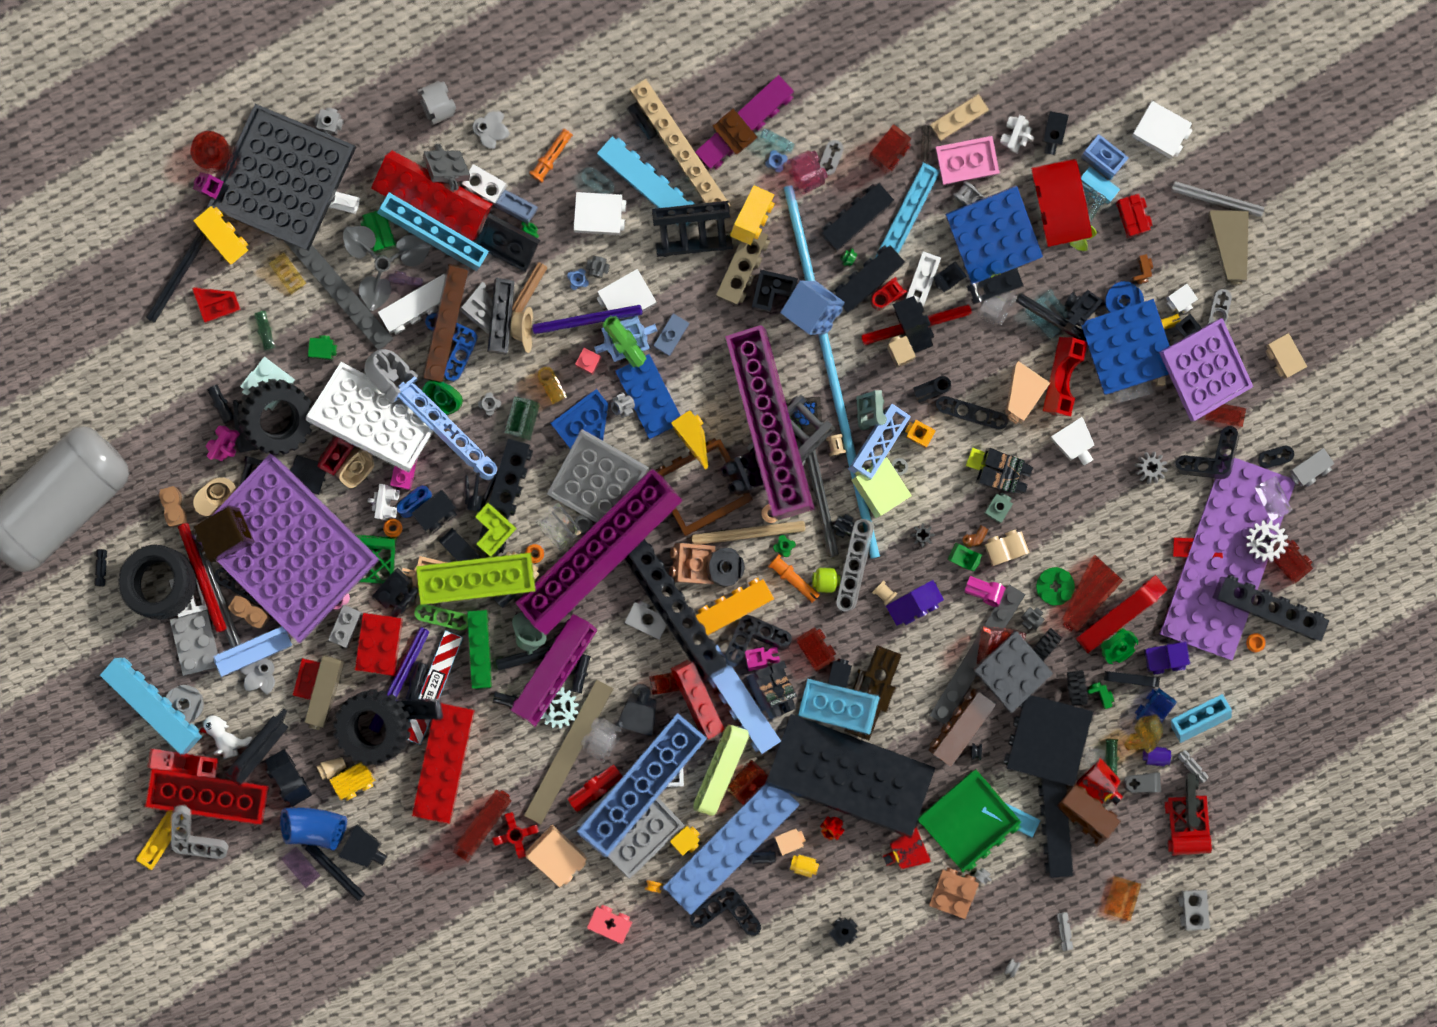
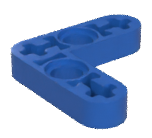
M436 313L428 315L425 320L427 328L433 331V327H431L429 320L434 319ZM456 323L457 332L453 335L452 339L457 343L447 362L444 373L446 379L452 382L457 381L461 377L478 339L477 334L473 330ZM461 328L464 329L462 333L465 335L472 333L473 342L469 341L466 343V339L461 336L460 340L456 339L460 334ZM459 350L466 352V358L463 361H459L455 357L456 352ZM452 360H454L457 364H463L461 368L459 366H457L456 372L458 373V375H453V377L450 378L448 370H452L454 367V364H451Z

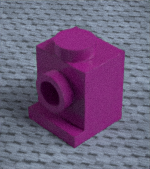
M200 172L199 176L194 179L193 190L216 199L224 182L210 174ZM214 182L215 184L213 186L212 191H208L211 186V183Z

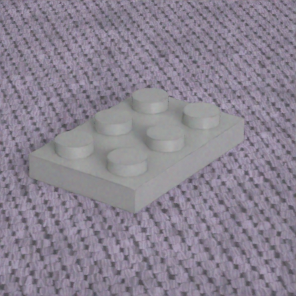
M208 611L170 619L183 676L217 668L213 659L214 656L218 655Z

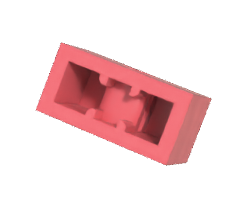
M602 905L601 908L597 906L587 928L623 944L632 924L629 921L630 917L623 913H619V915L611 913L612 909L605 905ZM611 918H613V923L616 924V926L608 928V924L605 923V920L609 921Z

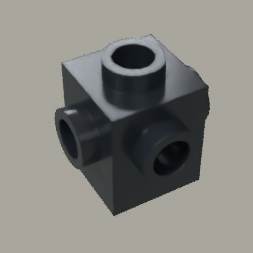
M839 917L831 924L833 928L828 932L842 948L846 943L850 945L858 938L856 935L858 933L856 929L858 925L851 917L849 919L846 917L841 919ZM843 928L848 929V932L846 934L841 933V930Z

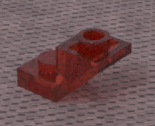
M672 672L649 676L652 695L680 691Z

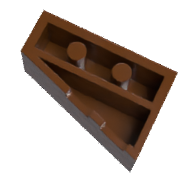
M1074 785L1057 806L1073 823L1076 821L1083 827L1081 831L1085 835L1089 833L1095 839L1093 844L1096 847L1106 841L1121 822L1117 819L1118 817L1114 812L1106 810L1099 800L1090 797L1081 786Z

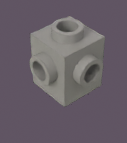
M320 109V114H316L314 125H317L316 128L319 131L329 135H337L338 130L341 131L343 119H341V115L337 113L336 109ZM325 118H331V122L326 124Z

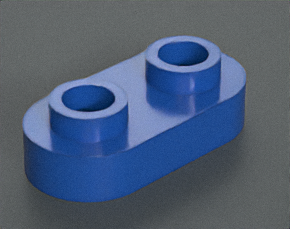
M426 486L417 487L397 505L398 513L403 518L413 516L411 513L432 497V492Z

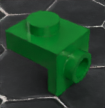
M955 543L947 560L974 572L980 564L982 555Z
M1100 682L1089 685L1090 689L1087 690V693L1091 694L1098 691L1104 709L1113 707L1114 697L1111 691L1108 692L1106 685L1101 686Z

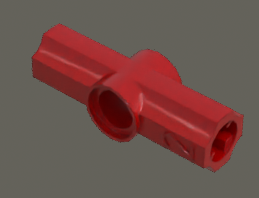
M613 764L600 775H596L585 783L580 790L567 800L578 812L592 800L595 801L606 793L607 789L621 780L623 776Z

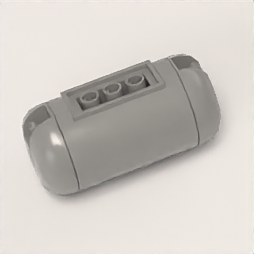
M79 426L70 430L0 496V559L14 570L30 572L41 566L43 562L120 491L128 481L129 470L127 463L119 452L94 429Z

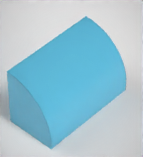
M1089 167L1081 177L1082 185L1108 205L1120 190L1092 167Z

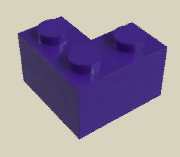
M934 580L886 605V608L896 626L903 622L906 626L915 621L914 616H917L919 619L928 614L927 610L931 612L939 608L938 603L944 599Z
M1186 642L1144 649L1148 672L1153 671V675L1165 673L1164 669L1172 668V672L1185 670V665H1190Z

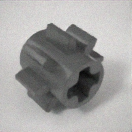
M593 256L592 260L588 259L586 269L590 270L589 275L603 278V274H608L610 264H606L607 259L599 256Z
M924 523L921 524L920 529L915 526L914 530L917 532L916 534H911V537L916 538L914 544L920 542L921 547H924L925 542L932 544L929 540L930 537L935 536V534H930L932 527L924 528ZM921 530H924V533L928 534V537H925L924 541L921 540V537H918V534L921 533Z
M1029 607L1021 616L1024 620L1022 625L1028 630L1031 627L1036 630L1045 620L1041 617L1043 612L1038 607L1034 610Z

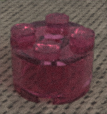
M807 150L787 160V165L791 164L792 167L789 173L796 187L803 189L802 194H806L824 185L825 179L828 178L826 170L823 167L821 168L818 163L819 157L815 150L812 152Z

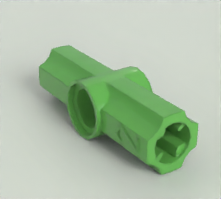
M610 316L605 319V322L602 324L603 328L612 338V342L620 354L623 353L632 367L643 365L647 358L637 345V341L630 330H626L617 316Z

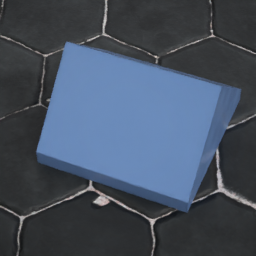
M1099 134L1081 156L1083 160L1110 181L1129 158Z

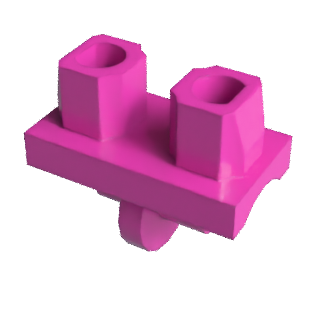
M220 425L215 431L218 439L210 440L206 445L209 451L207 457L210 460L218 459L223 461L227 456L234 457L236 454L233 447L240 433L237 430H230L226 426Z

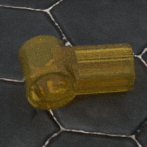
M542 367L538 371V379L551 403L555 404L566 398L567 395L552 368ZM544 370H549L552 373V377L548 381H544L541 378V373Z

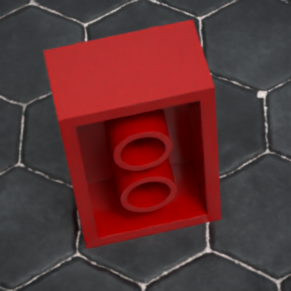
M363 613L355 670L395 676L403 618Z

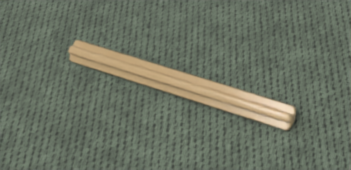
M797 521L692 535V544L702 545L805 531V522Z

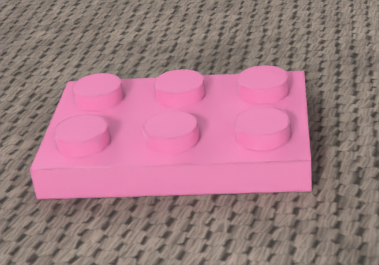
M992 136L936 147L943 185L999 174Z

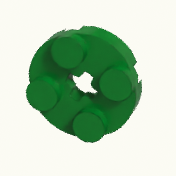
M1059 567L1046 569L1040 574L1036 582L1038 596L1042 601L1053 606L1066 603L1071 599L1075 590L1073 577L1068 571ZM1053 581H1057V584L1061 585V588L1057 590L1058 592H1054L1052 588L1050 589Z
M1125 628L1119 629L1115 635L1101 644L1103 658L1109 664H1113L1112 662L1115 661L1118 663L1124 662L1135 652L1134 646L1135 644L1138 645V638L1133 632L1127 631Z

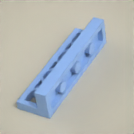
M893 404L889 405L883 412L887 422L881 426L875 425L849 466L848 470L856 473L858 471L871 480L911 416ZM895 413L904 418L899 425H894L892 417ZM891 429L892 439L884 441L883 431ZM875 445L882 446V455L874 457L873 447ZM872 460L873 469L869 473L861 466L865 461Z
M280 627L214 656L213 660L220 676L224 677L290 648L292 643L287 635V631Z

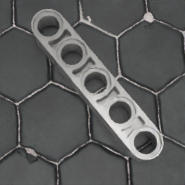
M868 519L857 520L853 527L836 603L841 611H851L857 604L874 530L873 523ZM863 522L868 525V530L865 533H862L859 529L860 524ZM858 541H861L864 545L861 552H858L855 548V544ZM853 560L859 562V568L856 571L851 568ZM850 578L855 581L853 589L847 587V580ZM845 597L851 601V605L848 608H845L842 604Z

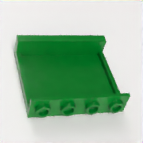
M976 768L918 818V821L962 872L965 870L967 872L971 871L977 865L975 862L979 858L985 859L991 853L990 849L994 845L999 847L1006 841L1004 837L1008 833L1014 834L1021 828L1019 826L1021 823L1019 818ZM983 808H987L986 811L994 814L1000 820L982 812Z

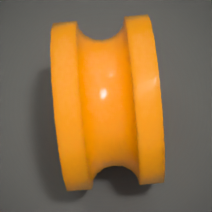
M646 880L648 886L645 887V890L657 893L662 892L660 887L663 886V883Z

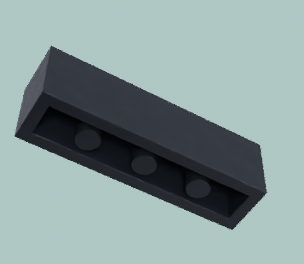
M880 183L876 186L872 184L865 190L867 194L864 197H857L851 203L852 207L848 211L842 210L836 216L838 219L833 224L830 221L822 228L824 232L821 236L836 252L894 202V199Z
M884 245L880 248L875 259L869 258L862 265L864 268L859 273L856 270L848 277L850 281L847 284L843 285L841 283L834 290V295L845 302L842 307L847 313L854 310L906 263L891 245L888 247Z

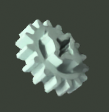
M562 687L556 695L563 696L559 700H552L554 704L562 703L561 708L566 713L560 711L555 713V707L550 704L549 715L545 711L541 719L546 718L545 725L551 722L552 728H555L556 724L559 725V728H562L563 723L567 726L570 725L568 720L575 721L573 714L579 713L575 710V707L579 706V704L573 702L576 696L570 697V690L564 693V688ZM568 700L571 704L570 712L566 709V702ZM558 715H563L565 717V719L561 721L554 720V718Z

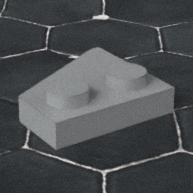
M482 282L460 308V311L489 334L492 297L489 298L485 289L486 285Z

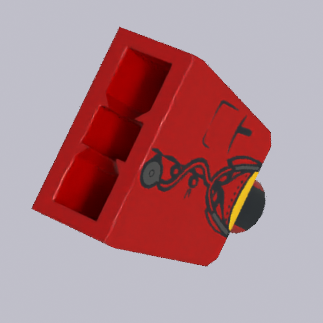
M1101 758L1076 782L1077 786L1083 787L1090 797L1099 800L1102 804L1109 799L1117 805L1123 798L1116 791L1120 779Z
M915 827L911 838L903 835L890 843L892 852L882 855L886 866L897 862L900 869L931 862L917 827Z

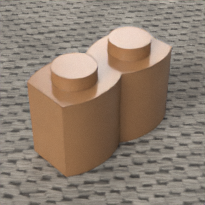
M172 486L160 489L159 497L165 508L164 517L166 523L172 528L187 523V515L181 506L182 496L178 488Z
M235 596L228 607L234 615L245 618L251 626L263 629L270 619V615L264 609L255 607L244 597Z

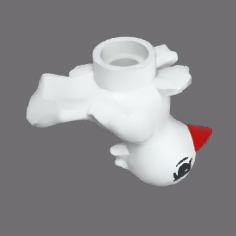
M212 715L205 719L199 733L208 734L215 739L218 750L214 752V755L219 756L223 754L224 759L238 756L237 749L247 747L253 738L250 736L245 739H238L233 734L225 732V729L229 727L226 725L227 722L218 716Z

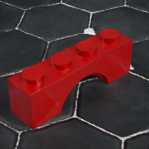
M1059 337L1043 412L1071 417L1075 397L1070 392V378L1075 367L1084 361L1087 348L1086 341L1073 337Z

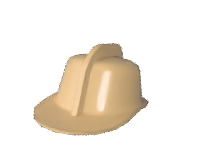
M527 307L525 312H513L510 324V335L514 339L523 342L526 353H530L532 348L531 326L533 311L531 307Z
M213 478L195 494L193 506L200 515L211 516L232 495L236 487L227 478Z

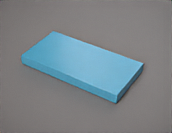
M807 679L798 716L870 734L879 697Z

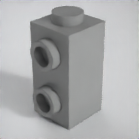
M1322 448L1290 470L1292 474L1290 478L1295 485L1299 484L1300 487L1306 485L1308 487L1317 481L1315 479L1316 476L1319 474L1324 476L1332 470L1331 466L1335 463L1325 449Z

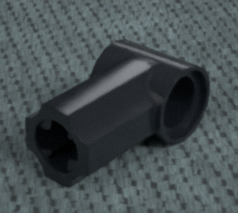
M939 376L934 380L913 387L918 402L921 403L948 393L951 389L950 379L946 376ZM940 380H945L948 382V387L945 390H940L937 387V383Z

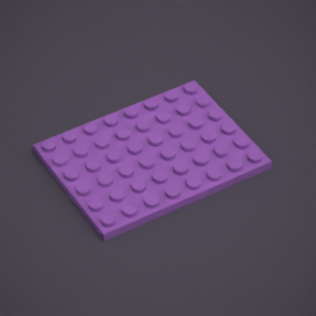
M271 453L215 512L217 513L227 506L240 508L255 543L217 562L298 643H301L380 560Z

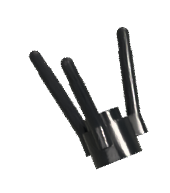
M498 471L491 479L483 500H481L482 496H477L480 473H476L473 495H470L469 477L465 475L466 510L478 512L482 510V507L486 505Z

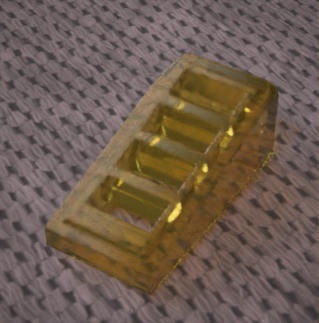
M284 252L268 262L290 294H293L307 284ZM283 259L286 261V263H284L280 267H275V265ZM289 265L291 269L281 275L280 271ZM294 272L295 275L291 277L289 280L286 281L284 279L286 276ZM297 278L300 280V284H295L292 287L289 286Z

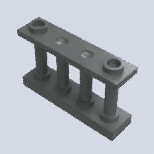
M800 394L789 402L790 405L787 407L789 416H792L798 410L816 428V432L812 436H807L791 420L794 434L802 441V446L798 450L803 462L835 428L828 420L825 423H821L803 405L807 400ZM752 439L747 447L750 452L755 450Z

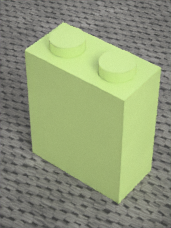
M887 457L883 460L871 480L858 471L854 473L856 477L851 480L875 518L882 516L912 496ZM872 462L870 463V465H871L872 467H870L869 469L866 470V471H868L869 473H870V472L872 471V469H873Z

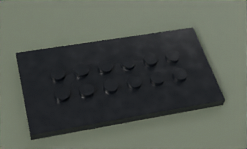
M791 714L766 785L911 838L935 767Z

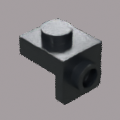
M955 261L933 278L937 288L946 292L967 276Z

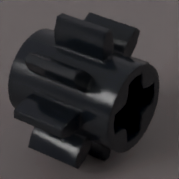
M845 514L844 518L838 516L833 526V529L837 530L835 535L844 538L845 535L850 537L855 524L852 522L853 517Z

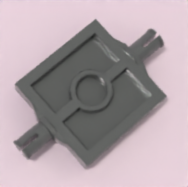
M436 143L434 145L436 151H424L423 160L432 182L448 183L452 191H457L459 189L457 182L469 181L470 173L460 150L444 151L442 144L439 143L438 145Z

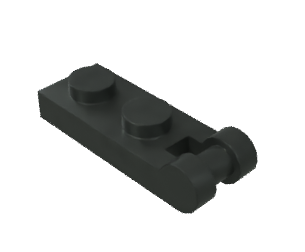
M1188 773L1185 776L1186 824L1189 829L1193 830L1200 825V819L1196 816V809H1199V798H1196V790H1199V779H1195V774Z

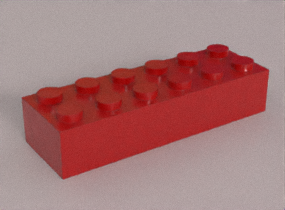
M393 150L385 156L371 186L372 190L385 197L388 193L393 194L471 241H474L479 235L493 205L460 186L457 191H452L448 183L432 182L429 172L425 167Z
M441 703L443 718L432 720L412 816L450 824L475 710Z
M153 768L151 770L145 807L174 811L176 806L183 805L188 807L191 814L261 825L264 820L269 786L246 782L239 786L233 780Z

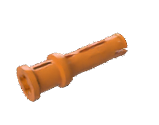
M563 128L545 156L538 159V164L533 171L529 172V175L543 183V178L549 170L553 169L554 161L573 134Z
M780 554L768 565L769 569H774L781 579H786L811 603L816 599L810 593L816 598L819 597L820 594L793 571V566L785 563L781 559Z

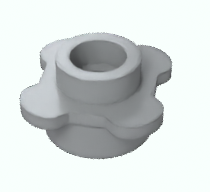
M489 392L486 393L483 400L478 402V406L483 408L487 415H493L494 410L501 406V401L496 400L493 394Z
M982 867L980 870L975 868L976 872L973 875L985 885L988 881H992L989 877L991 874Z

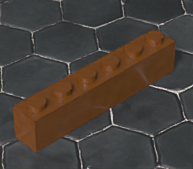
M448 263L423 370V377L426 379L443 382L468 275L467 267Z

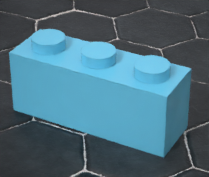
M1223 694L1171 719V728L1179 742L1182 743L1232 718V709Z

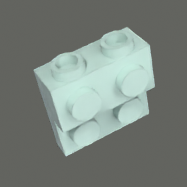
M264 357L240 387L244 389L242 393L248 396L250 393L248 389L252 386L258 387V382L260 381L268 382V379H275L277 381L282 379L293 384L295 379ZM280 400L269 403L264 409L270 408L273 410Z

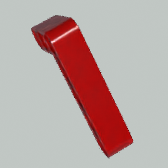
M1155 574L1135 593L1075 639L1088 654L1155 603L1168 589Z

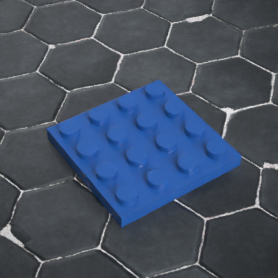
M1017 186L945 214L971 284L988 279L994 274L1010 271L1043 257Z
M1154 299L1089 319L1081 326L1104 396L1169 375L1159 353L1168 348L1169 343Z

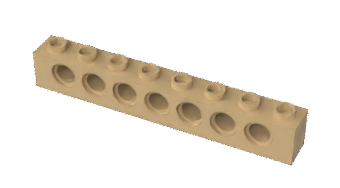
M644 79L632 87L630 93L644 114L649 117L650 123L704 203L727 201L648 81Z

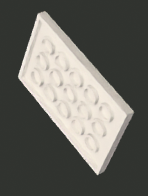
M342 362L306 417V421L407 472L411 470L434 432L400 399L391 403L386 398V394L381 393L369 381L366 374ZM415 400V404L418 407L424 406V403ZM428 414L431 420H438L436 414Z

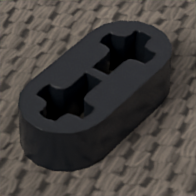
M1285 445L1264 451L1259 455L1258 463L1263 468H1271L1288 463L1294 458V450L1290 446ZM1283 449H1285L1286 452H1290V455L1288 456L1287 460L1285 459V457L1278 458L1277 456L1278 454L1283 453ZM1264 454H1267L1268 457H1275V459L1269 461V465L1266 462H1262V459L1265 458Z

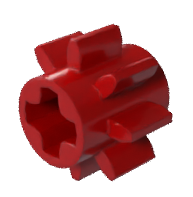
M827 816L820 825L822 835L828 840H833L834 838L838 840L845 831L842 828L843 822L838 817L830 818Z

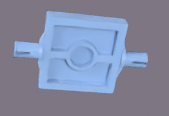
M638 316L620 321L626 330L629 329L633 334L637 345L642 351L650 349L647 335L657 331L655 324L644 328ZM601 328L605 343L594 347L596 354L608 350L614 362L626 358L623 353L620 354L612 342V338L604 328Z

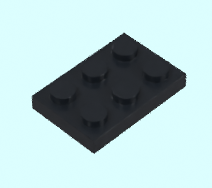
M489 214L476 244L488 250L489 254L526 273L541 240Z

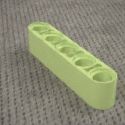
M730 724L725 728L693 805L695 811L710 816L716 814L747 743L748 730Z

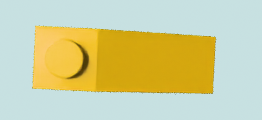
M689 410L671 422L679 438L703 468L706 469L708 468L705 433L701 426L704 423L698 414L694 416Z

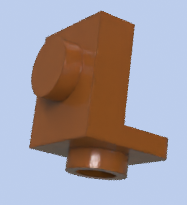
M1147 254L1138 257L1142 275L1132 277L1131 279L1132 283L1137 282V285L1148 283V279L1152 277L1153 263L1151 258L1148 259Z

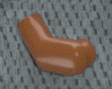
M980 525L976 534L963 536V544L966 547L980 545L989 529Z

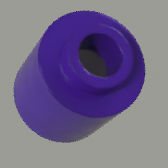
M1148 746L1147 749L1143 750L1142 760L1146 761V765L1165 767V765H1170L1171 750H1167L1164 747Z

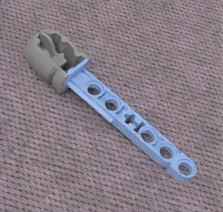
M379 349L367 358L365 363L366 377L381 393L386 394V398L391 403L400 399L465 463L473 467L476 473H480L482 479L490 480L497 472L495 463L488 456L485 457L483 451L415 385L419 376L413 370H409V366L397 354L387 349ZM400 378L402 383L396 387L393 382ZM415 400L423 401L424 406L418 407L415 404ZM428 414H436L438 420H431ZM462 440L465 443V447L457 446L455 441ZM475 453L479 459L474 461L469 457V454ZM483 467L491 468L492 473L486 474L483 471Z

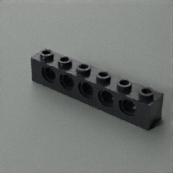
M509 438L489 501L493 508L505 513V518L508 521L510 516L515 515L517 505L514 504L516 497L520 498L522 487L519 485L521 479L526 478L528 468H525L527 460H531L533 454L530 444ZM514 456L521 458L519 466L511 464V459ZM510 474L516 477V481L512 485L507 484L505 481L506 477ZM503 493H509L511 499L507 503H502L500 496ZM482 525L478 542L489 531L485 525ZM506 542L494 555L499 556L500 552L504 553ZM478 545L476 546V550L483 551Z
M1234 576L1220 577L1212 597L1213 599L1314 641L1322 642L1330 621L1324 618L1325 614L1318 611L1311 613L1307 611L1308 607L1301 604L1292 605L1290 604L1291 600L1281 596L1279 599L1275 598L1272 592L1262 589V592L1256 590L1255 585L1248 582L1242 584ZM1236 588H1239L1241 592L1238 598L1234 596ZM1254 595L1258 598L1256 605L1251 603V598ZM1271 602L1275 605V610L1272 613L1268 609ZM1290 609L1292 611V617L1288 620L1286 618V612ZM1305 617H1308L1310 621L1307 627L1303 624Z

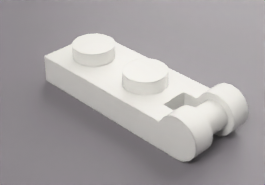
M926 252L922 253L906 299L914 296L915 290L922 292L921 298L914 297L917 303L921 302L924 307L934 279L933 277L941 260L940 257Z

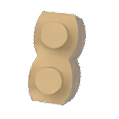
M1015 529L1005 533L1006 537L999 539L996 536L987 540L988 543L984 546L992 566L1029 553L1022 531L1017 533Z

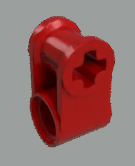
M894 277L875 292L871 298V305L876 310H883L905 295L907 290H903L897 282V277ZM877 296L883 297L885 304L878 305L875 302V298Z

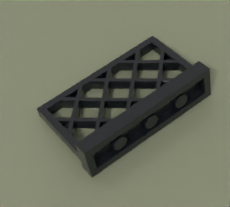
M282 708L276 717L274 715L226 772L225 775L239 786L245 782L288 729V726L283 723L288 712L285 708Z

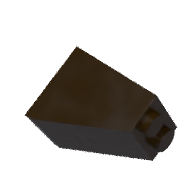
M227 506L194 526L196 531L194 536L199 543L201 542L203 547L202 554L209 562H217L255 543L245 518L238 507Z

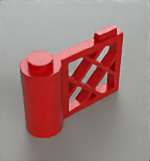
M1196 796L1199 800H1203V809L1199 814L1196 812V816L1205 823V830L1197 831L1196 829L1187 831L1189 829L1187 827L1183 832H1175L1174 824L1178 819L1186 824V820L1181 817L1186 808L1179 815L1173 810V802L1180 801L1186 806V802H1184L1186 797L1168 798V802H1164L1165 814H1169L1171 840L1167 841L1168 852H1172L1173 856L1212 853L1207 796Z

